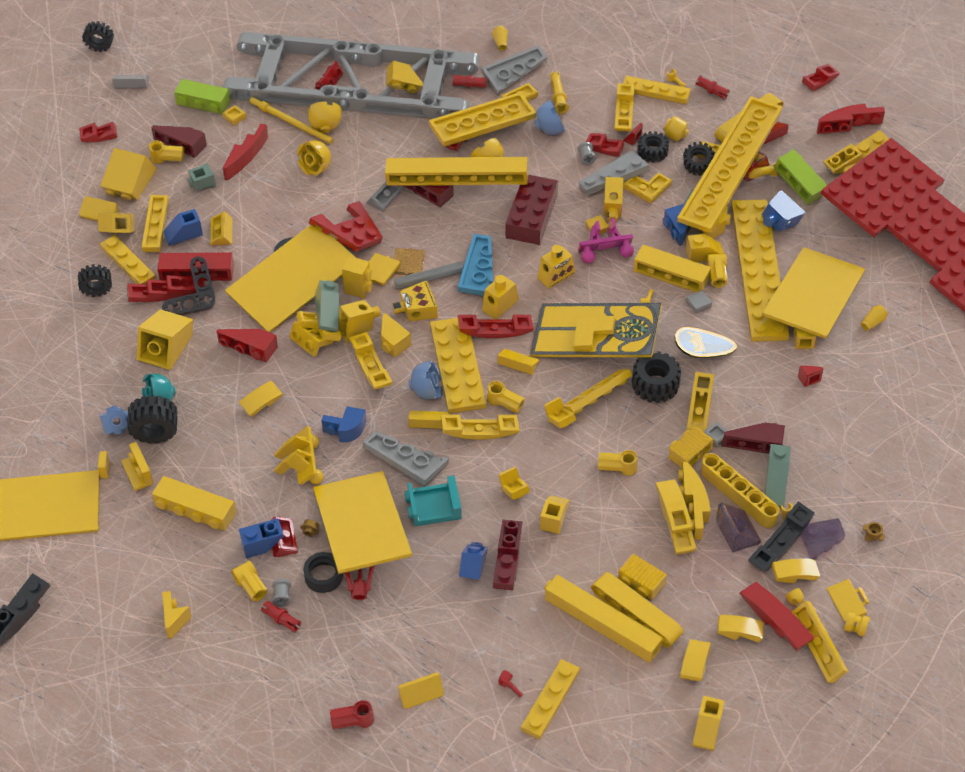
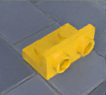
M298 321L293 322L289 335L290 339L311 356H317L320 347L333 343L332 340H322L318 329L300 327Z
M137 442L129 444L131 452L128 453V458L121 460V463L134 491L153 485L150 469Z

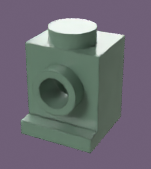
M208 164L188 170L189 178H187L190 188L194 187L198 191L210 186L216 187L214 174Z

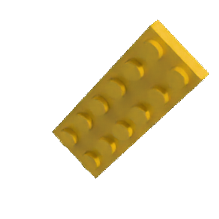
M519 92L429 120V126L443 147L534 119L536 118V112L523 94Z
M458 318L431 321L430 328L449 414L486 408L485 395L471 335L459 331Z

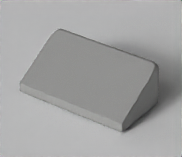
M149 74L115 75L112 79L114 88H147Z
M385 181L366 203L383 211L403 188L401 186H387Z

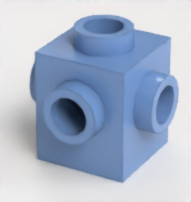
M115 405L106 408L107 412L99 414L106 434L114 432V435L125 432L128 422L127 410L123 411L122 407L118 408ZM114 418H119L117 422H113Z

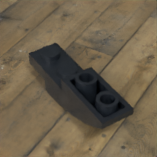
M33 573L8 606L3 604L0 608V646L14 636L41 606L38 602L51 586Z

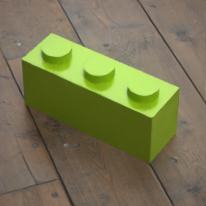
M182 79L174 91L177 105L218 114L225 112L231 101L228 88Z
M794 149L779 157L774 166V169L807 205L822 197L820 194L821 190L827 186L825 181L814 172V169Z

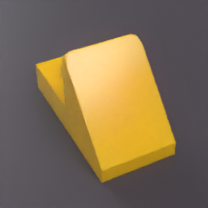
M171 591L162 592L165 629L168 639H170L180 631L191 619L192 615L189 606L178 608L177 599L172 598Z

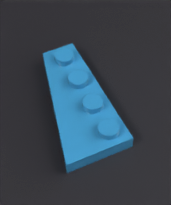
M473 234L459 280L458 292L484 296L485 289L493 283L491 236Z

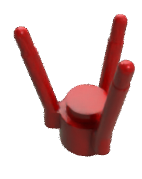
M375 565L370 566L367 581L362 580V569H358V579L354 580L353 583L350 572H345L347 591L351 592L352 599H367V592L371 591V580Z

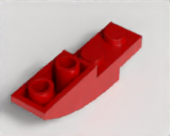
M865 103L839 108L818 119L816 132L817 134L851 131L852 126L883 124L885 109L884 107L867 108Z

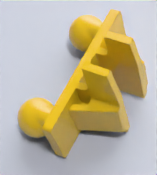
M306 426L295 436L289 438L274 454V457L281 460L284 459L274 469V472L282 475L288 469L293 468L297 471L298 484L300 485L307 481L317 485L324 478L323 472L316 469L314 449L318 447L319 439L316 435L311 434V427Z

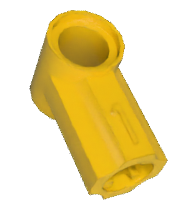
M153 141L149 144L150 160L155 164L163 163L165 160L183 161L184 147L165 146L161 141Z
M707 254V266L711 267V285L715 286V288H722L724 285H727L726 254Z
M492 381L488 385L487 401L493 406L501 405L515 413L521 411L525 398L506 389L505 385L500 381Z
M625 450L621 454L600 452L598 470L621 471L626 476H632L638 470L637 454L632 450Z
M250 560L231 570L235 582L238 586L243 587L252 602L264 599V596L268 593L267 589L259 579L258 573Z

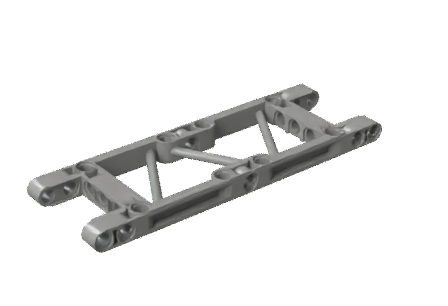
M243 32L238 39L237 49L245 54L263 56L256 79L243 77L226 78L223 88H228L230 99L249 101L251 97L267 103L308 107L318 102H327V105H333V102L340 105L341 110L435 119L470 108L468 101L462 98L441 96L446 73L474 74L478 71L480 56L471 52ZM286 53L315 55L312 60L280 86H274L275 81L278 79V71L281 70V61ZM325 57H334L335 61L342 64L353 87L326 85L320 90L289 87ZM397 61L412 64L411 68L414 72L422 66H428L420 99L388 97L395 90L390 86L379 95H370L367 89L361 88L350 64H363V66L375 67L382 64V62L392 63Z

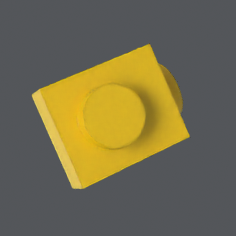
M560 397L544 405L548 422L560 429L569 426L570 423L576 420L575 414L564 408Z
M516 467L510 468L498 475L502 491L512 500L519 499L530 492L529 485L520 479Z

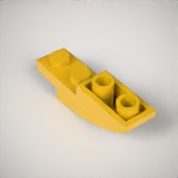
M879 130L855 146L851 143L824 160L823 163L833 174L844 173L843 169L845 167L858 163L889 140V138Z
M683 462L682 470H678V481H682V486H679L685 504L688 506V513L692 515L690 520L694 540H702L703 523H709L710 518L709 499L698 474L688 462Z
M676 480L656 482L655 486L664 520L667 521L675 555L695 552L696 545L692 534L690 516Z

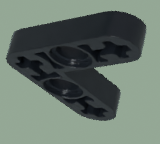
M196 256L190 262L196 293L168 299L163 303L162 310L170 312L165 310L168 308V305L172 304V307L178 306L177 302H180L182 311H179L178 307L174 308L172 313L186 315L210 309L215 305V295L207 263L203 257ZM196 262L203 264L201 266L202 274H198L197 267H193L196 265ZM204 278L208 281V285L200 287L197 284L198 280ZM205 296H208L209 299L212 298L210 304L200 302V307H197L196 298H199V301H203ZM192 300L194 302L193 308H185L184 302Z

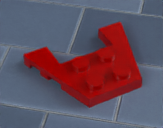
M360 201L348 204L346 209L354 218L336 225L323 214L310 217V225L314 227L316 224L322 228L323 233H331L337 237V241L355 252L379 244L383 239Z

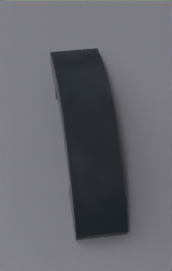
M798 501L786 515V520L763 546L760 545L748 559V562L764 573L772 567V563L779 561L796 542L815 515V512Z

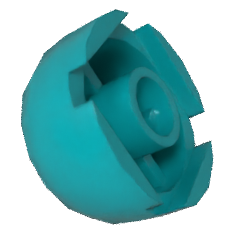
M157 373L144 375L142 382H146L145 388H142V397L154 395L172 401L176 390L175 386L171 384L166 376Z

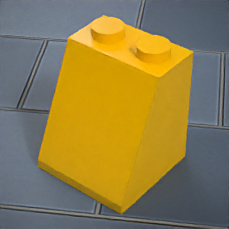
M114 148L100 187L109 196L119 195L128 201L131 199L138 200L157 168L145 155Z
M161 309L138 326L136 360L171 370L192 337L193 319Z

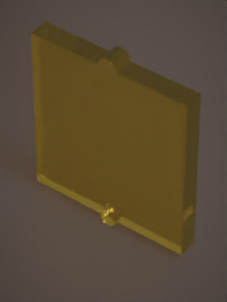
M395 248L394 259L400 261L401 265L394 274L406 276L421 272L425 250Z

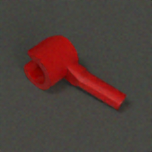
M503 670L498 679L499 685L508 687L516 695L522 697L523 693L510 682L513 675L509 671Z

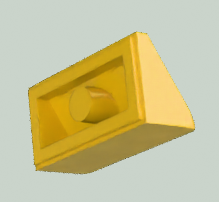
M85 196L79 217L98 221V213H119L116 203Z
M225 211L211 218V246L230 245L233 243V219Z
M503 349L497 356V364L533 375L540 362L539 359L508 349Z
M410 410L408 427L442 429L440 416L441 414L448 415L449 412Z
M439 672L398 686L399 698L404 709L444 696Z

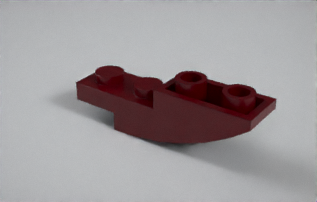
M502 519L493 589L514 590L523 521Z

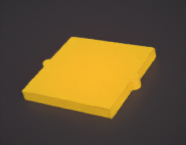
M375 253L369 260L370 270H372L371 282L385 286L401 265V262L390 258V256Z

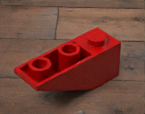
M218 329L216 331L218 343L222 346L232 348L241 354L244 353L266 363L278 348L277 336L262 329Z

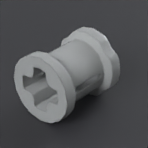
M583 142L578 146L577 150L582 156V164H593L596 160V155L592 152V144L590 142Z
M287 579L273 581L274 597L272 598V603L278 606L289 605L291 603V597L289 596L291 582Z

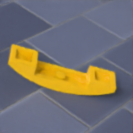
M618 83L615 131H632L634 84Z
M365 332L349 337L358 363L371 387L377 390L392 385V380L387 370L383 368L368 333Z
M441 414L440 416L442 432L463 439H496L514 435L520 431L517 415H498L497 420L461 419L460 415Z

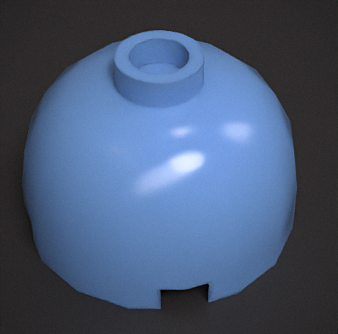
M551 100L540 105L536 111L537 120L534 121L538 130L542 129L547 135H557L564 132V126Z
M431 360L418 364L413 369L411 379L408 381L410 390H414L418 397L426 400L442 396L443 388L442 386L439 387L438 384L441 376L434 362L431 363Z

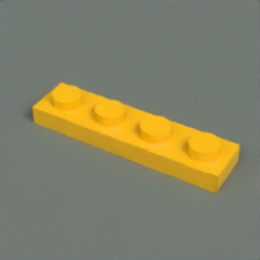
M626 76L623 82L624 84H634V94L686 105L691 93V88Z
M150 195L142 242L143 252H161L169 202L168 195Z
M115 235L100 243L101 249L136 284H146L147 279L157 280L156 275Z
M630 369L617 370L565 403L564 408L574 414L580 413L587 404L591 405L597 402L598 397L601 395H607L613 391L612 388L625 384L627 379L632 376Z
M809 601L803 602L792 613L814 636L813 641L808 646L828 683L833 684L849 671L813 605Z
M563 659L559 661L523 722L521 731L541 740L577 678L580 667Z

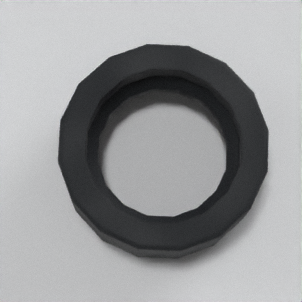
M315 553L305 561L303 567L305 583L311 590L319 593L331 592L342 583L343 573L338 574L332 553ZM319 565H330L335 568V574L326 580L313 578L311 571Z

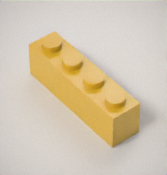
M643 244L634 259L633 271L693 292H699L704 290L709 281L711 267Z
M166 476L162 477L152 492L154 504L159 509H167L178 516H186L197 523H205L213 529L226 531L237 513L234 501Z

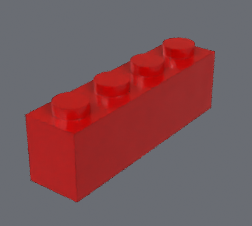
M232 252L159 253L157 271L160 280H166L167 275L192 277L190 262L196 256L205 259L211 281L233 280L234 260ZM196 262V265L193 267H197L198 274H202L201 266L203 264Z

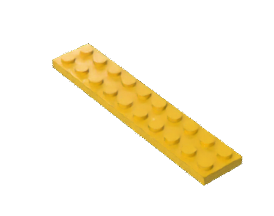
M750 96L680 212L677 222L711 234L782 113L783 106Z
M767 199L732 200L731 203L751 342L789 340L787 324L762 316L764 309L781 284L772 226H765L763 223L764 218L762 217V213L768 205Z

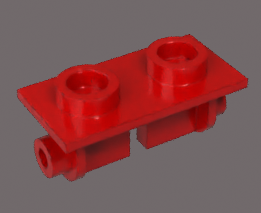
M337 61L328 66L323 74V78H320L315 83L316 90H320L326 85H336L342 77L343 72Z

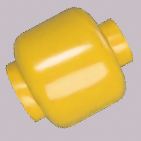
M677 116L668 118L663 128L664 134L676 142L680 141L681 138L685 139L689 132V129H687L688 123Z

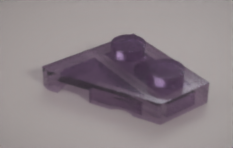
M839 518L809 523L801 536L809 558L816 560L817 556L821 553H826L833 545L844 540L845 532Z

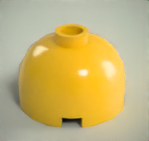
M318 102L310 105V110L308 109L307 113L311 126L322 133H329L331 130H334L341 122L342 110L340 105L333 102V105H327V102Z
M496 138L485 141V146L482 148L478 146L469 156L504 157V149Z
M317 140L302 143L297 149V155H299L300 159L298 165L307 175L313 174L317 176L328 169L331 163V153L323 142Z

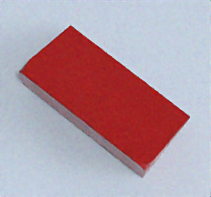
M776 122L763 145L788 133V124Z
M274 516L271 520L279 519L284 537L272 547L273 557L297 554L298 549L292 519Z

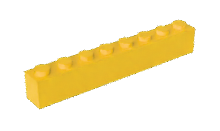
M528 157L387 158L385 167L386 185H527Z

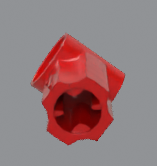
M360 700L354 706L330 709L332 729L356 725L361 728H367L373 724L375 719L372 705L366 700ZM367 712L366 715L360 716L361 713Z

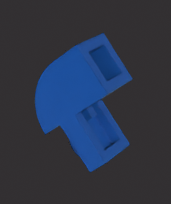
M347 406L343 418L323 415L321 420L322 430L329 435H338L339 442L353 441L364 430L367 422L366 411Z

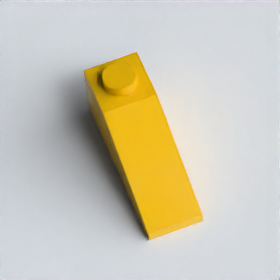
M695 372L687 429L691 430L694 426H697L702 431L707 429L715 374Z

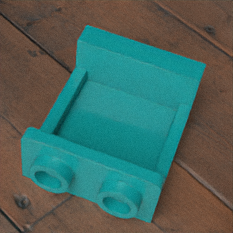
M455 475L447 476L446 484L412 488V484L407 483L408 490L404 491L406 503L410 502V507H407L408 517L413 519L414 526L462 519L461 503Z

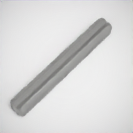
M462 261L398 277L394 279L396 289H400L423 281L462 272L464 265Z

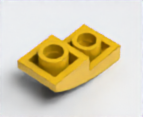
M271 380L249 393L239 403L249 416L253 417L266 405L270 407L284 394Z
M788 559L772 563L776 581L795 583L797 579L817 581L820 577L816 562L813 559Z
M719 615L717 634L733 640H737L739 636L759 643L763 639V622L737 615Z
M690 639L683 660L680 678L702 681L706 670V661L711 650V642Z

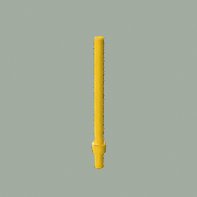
M254 97L250 98L249 102L259 107V110L265 113L268 112L330 145L333 143V138L271 107L269 103Z

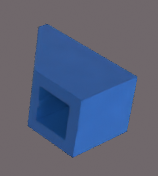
M685 204L665 209L662 219L665 228L669 229L672 239L676 240L679 246L683 245L691 226L677 222L678 216Z
M195 209L177 214L165 228L163 233L168 245L203 236L201 222Z
M278 518L239 529L246 559L267 553L284 537Z
M471 542V544L465 547L461 556L459 577L481 578L488 547L483 546L479 542Z

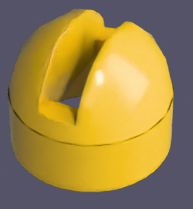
M800 588L792 590L785 595L788 602L793 606H798L804 600V595Z

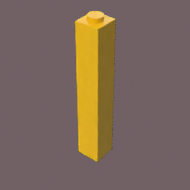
M558 574L553 580L550 579L544 587L546 601L648 663H651L661 650L663 637Z

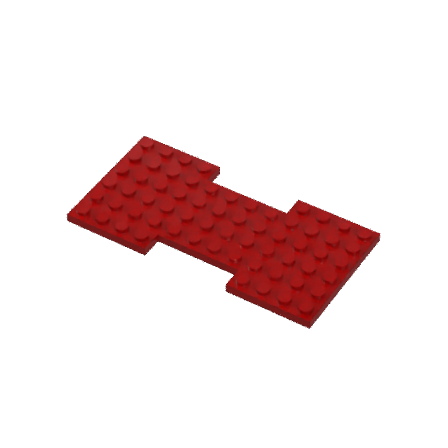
M890 138L824 187L820 194L872 237L877 236L884 229L892 233L938 271L930 279L929 283L965 312V213L936 191L944 183L945 179L893 138Z

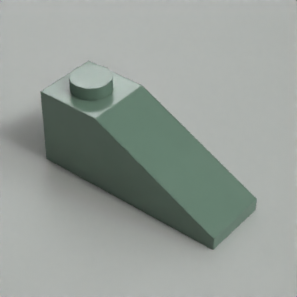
M319 280L314 297L319 329L337 332L339 320L338 283L330 280Z
M771 444L768 456L765 495L775 502L779 508H781V505L784 508L791 447Z

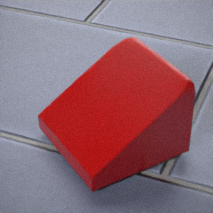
M639 123L630 131L623 141L632 146L635 145L643 133V123Z
M801 365L798 378L803 386L807 387L821 381L824 369L818 366Z

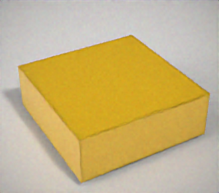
M236 105L222 113L223 118L233 126L247 118L246 113Z
M602 215L585 220V225L589 231H591L595 222L599 221V234L607 232L608 224Z
M100 451L98 471L102 479H109V456L107 451Z

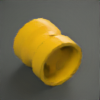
M849 611L843 631L849 633L853 631L858 636L864 637L870 617L865 615L859 616L856 612Z

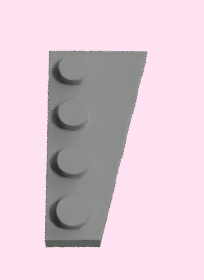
M538 45L481 68V73L486 77L494 92L499 95L546 62L547 56Z
M376 431L363 441V448L424 486L449 463V458L433 456V452L417 450L414 445L398 443V439Z

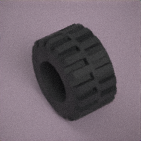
M660 351L653 353L652 357H638L633 365L632 388L635 390V394L637 396L640 395V398L643 400L647 399V402L655 401L660 403V401H668V398L672 399L674 394H677L680 385L681 367H679V362L675 361L673 356L669 357L667 353L661 354ZM650 376H660L662 378L656 379Z
M150 395L149 397L143 396L141 399H135L134 402H131L130 407H128L127 431H129V435L133 436L135 440L150 444L166 442L168 439H172L173 435L177 433V406L172 401H169V399L162 398L161 396Z

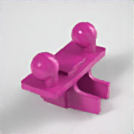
M611 218L607 227L608 238L600 239L599 221H596L591 228L589 241L579 242L578 253L582 252L581 260L587 264L594 261V250L620 247V254L625 258L631 257L634 253V248L631 245L633 234L621 236L616 228L614 218Z

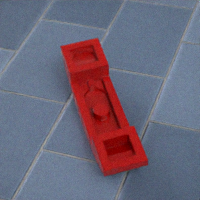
M531 314L513 315L512 319H477L476 315L457 316L459 331L475 337L509 338L527 334L534 329Z

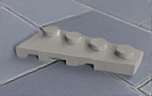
M631 150L579 181V188L588 196L605 189L606 177H620L625 181L648 172L649 165L634 150Z

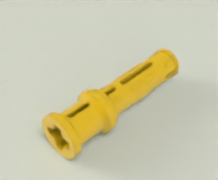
M555 71L550 74L553 90L552 101L555 104L554 108L557 114H565L569 110V105L566 102L567 95L563 92L560 73L558 72L557 74Z

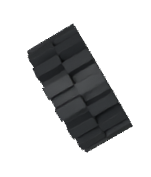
M92 21L86 25L82 41L85 42V46L89 45L88 48L90 50L94 48L95 52L97 50L99 52L104 50L105 52L111 47L114 33L109 25L105 26L104 22L100 24V21L96 23Z
M649 131L648 134L645 132L643 136L639 137L637 153L643 160L646 159V162L652 160V163H655V160L661 162V159L664 160L668 156L669 140L666 135L663 136V133L657 134V131H654V134Z
M700 141L699 145L696 142H693V146L689 144L688 149L685 148V153H683L684 167L688 169L689 173L693 171V175L699 173V176H702V172L706 171L715 156L714 150H712L711 146L708 147V143L702 145ZM695 155H704L706 157L705 161L700 163L692 160Z
M91 264L92 267L87 265L85 266L86 269L82 268L81 272H78V287L82 294L85 293L88 297L90 294L92 297H95V295L100 297L102 293L106 295L107 291L110 292L112 279L110 270L107 267L103 266L101 268L99 264L95 267V264Z

